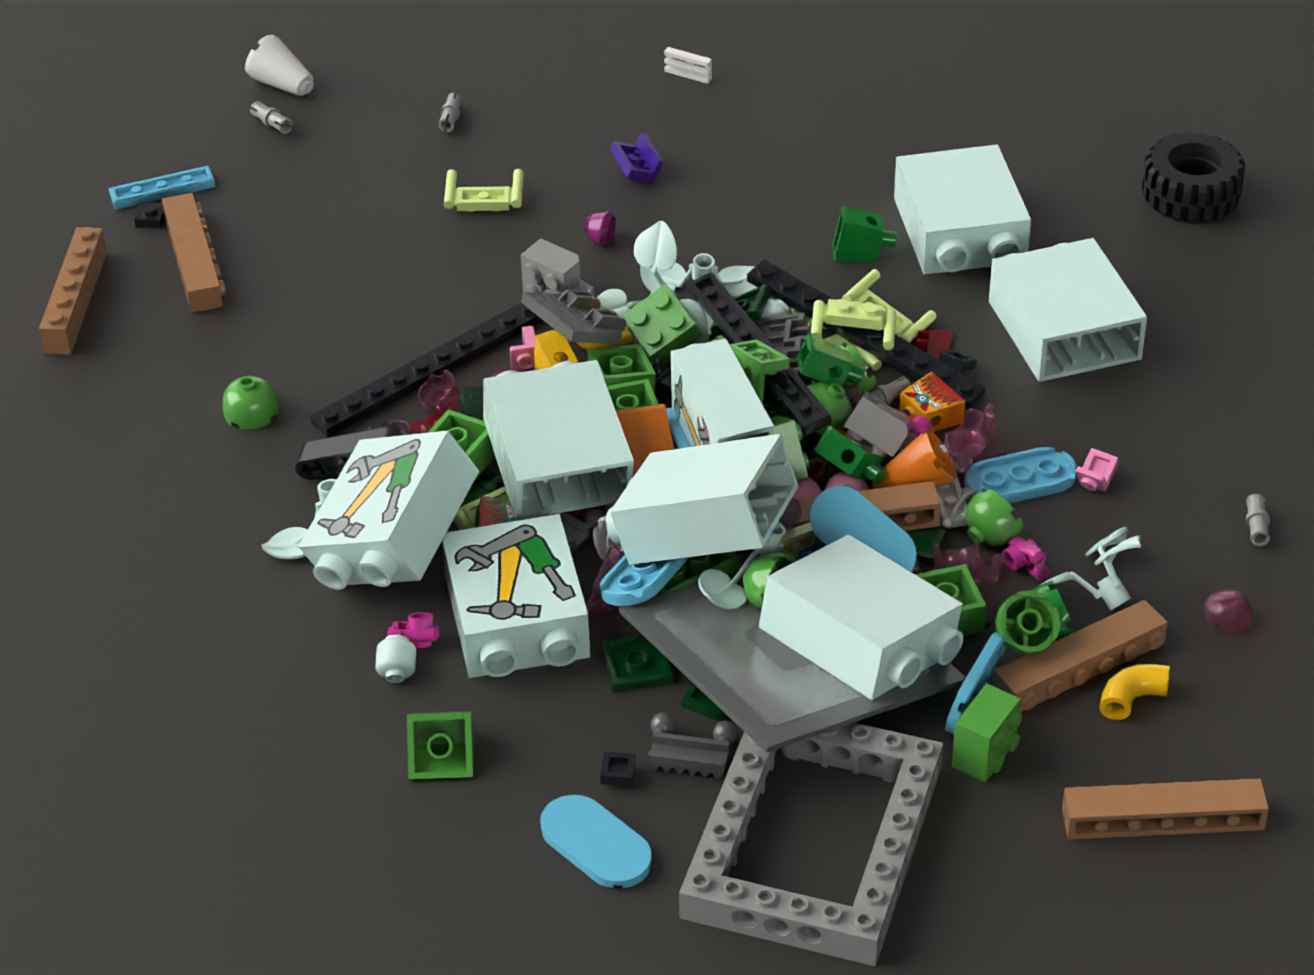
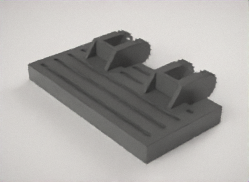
M567 289L563 294L523 292L521 303L569 341L620 344L621 331H624L627 326L626 320L622 316L620 317L614 310L600 309V300L592 296L590 292Z
M797 313L754 320L755 325L775 349L790 358L789 365L804 383H811L813 378L800 374L796 358L807 334H811V326H806L805 314Z

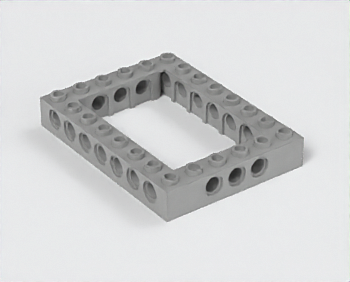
M851 723L781 748L782 754L791 760L797 761L798 758L820 763L822 767L826 768L829 765L851 770L853 774L859 775V773L881 777L883 781L896 782L853 907L728 877L732 865L735 866L737 863V851L741 841L746 840L748 823L751 817H755L757 800L760 793L764 794L765 780L769 770L774 768V759L777 752L776 749L766 753L744 732L679 891V918L876 967L942 768L943 743Z

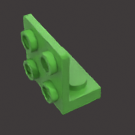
M759 340L729 344L763 405L765 374L774 375L777 371L789 369L790 358Z

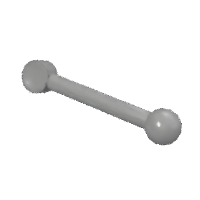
M965 487L962 489L961 499L949 517L943 519L942 523L945 528H952L954 526V519L966 500L973 497L974 491L972 488Z

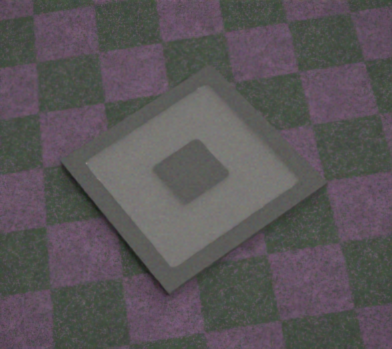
M738 571L727 575L732 580ZM743 576L736 583L742 588H744ZM697 583L654 596L642 603L619 607V613L766 753L960 686L966 679V676L952 664L941 665L936 663L920 672L917 679L909 687L900 688L896 686L871 700L760 629L761 610L756 609L748 599L738 609L720 608L713 604L707 596L703 595Z

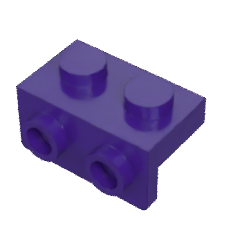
M641 133L635 145L613 141L610 151L625 176L632 181L654 182L657 174L662 169L663 160L648 136Z

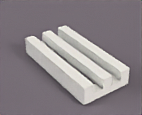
M667 47L664 51V55L667 56L664 59V63L667 64L664 67L665 72L707 84L712 80V59Z

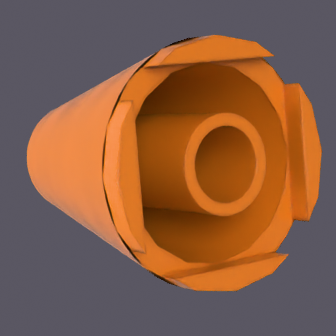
M928 429L922 432L883 467L886 469L885 477L877 484L873 482L872 486L873 489L934 481L935 488L956 481L957 473L948 452H943L939 446L942 442L932 430Z

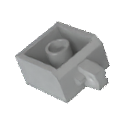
M541 238L521 254L523 292L563 294L567 289L586 290L594 296V287L580 279V264L577 254Z
M867 391L844 425L848 428L846 432L848 435L860 442L864 438L873 444L871 447L873 451L885 458L888 454L892 457L896 453L899 454L916 438L909 432L911 426L908 417Z

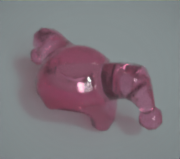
M988 404L984 408L986 418H984L983 413L979 410L970 408L965 412L964 422L961 426L946 433L944 444L947 451L953 455L952 461L957 472L962 474L968 472L973 459L985 450L989 441L994 439L996 433L994 415L997 411L994 405Z
M975 542L972 546L961 550L940 549L938 544H933L935 565L930 571L966 564L974 582L993 584L998 580L1000 567L1005 563V557L1002 554L993 555V563L988 567L982 562L979 542ZM916 559V566L912 573H925L920 569V563Z

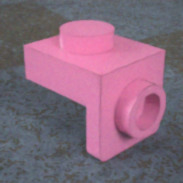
M533 326L522 327L523 345L510 347L511 368L513 371L534 368L535 333Z
M1091 448L1083 467L1078 466L1076 470L1078 482L1088 490L1096 491L1098 489L1106 492L1119 464V458Z

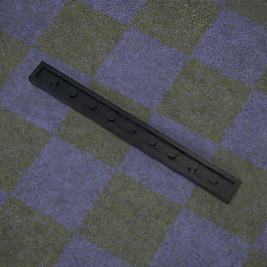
M765 259L747 273V282L756 287L767 284L771 290V296L782 300L788 306L800 313H804L805 316L811 319L815 301L821 300L828 304V299H833ZM823 322L824 327L917 381L933 372L965 400V409L967 410L985 394V386L895 335L894 348L886 350L883 347V329L873 330L831 325Z
M712 272L687 283L690 293L732 344L759 340L775 349ZM790 365L789 369L777 371L774 375L765 374L764 384L794 421L799 424L806 435L832 423L830 413Z
M519 303L311 414V424L328 438L522 333V327L535 326L544 320L525 305Z

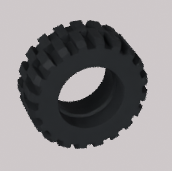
M1185 132L1184 134L1174 133L1169 138L1166 136L1161 138L1146 153L1142 180L1143 195L1154 210L1158 209L1160 214L1166 217L1169 215L1174 220L1180 221L1182 219L1190 223H1195V221L1209 222L1213 218L1217 220L1222 218L1224 214H1229L1240 202L1245 175V161L1236 147L1233 148L1230 142L1227 140L1222 141L1218 136H1208L1207 133L1199 132V134H1192V132Z

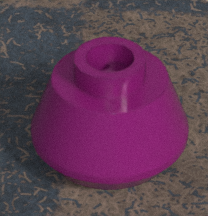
M611 211L594 213L591 217H588L584 227V231L588 233V238L602 247L610 244L616 229V217Z

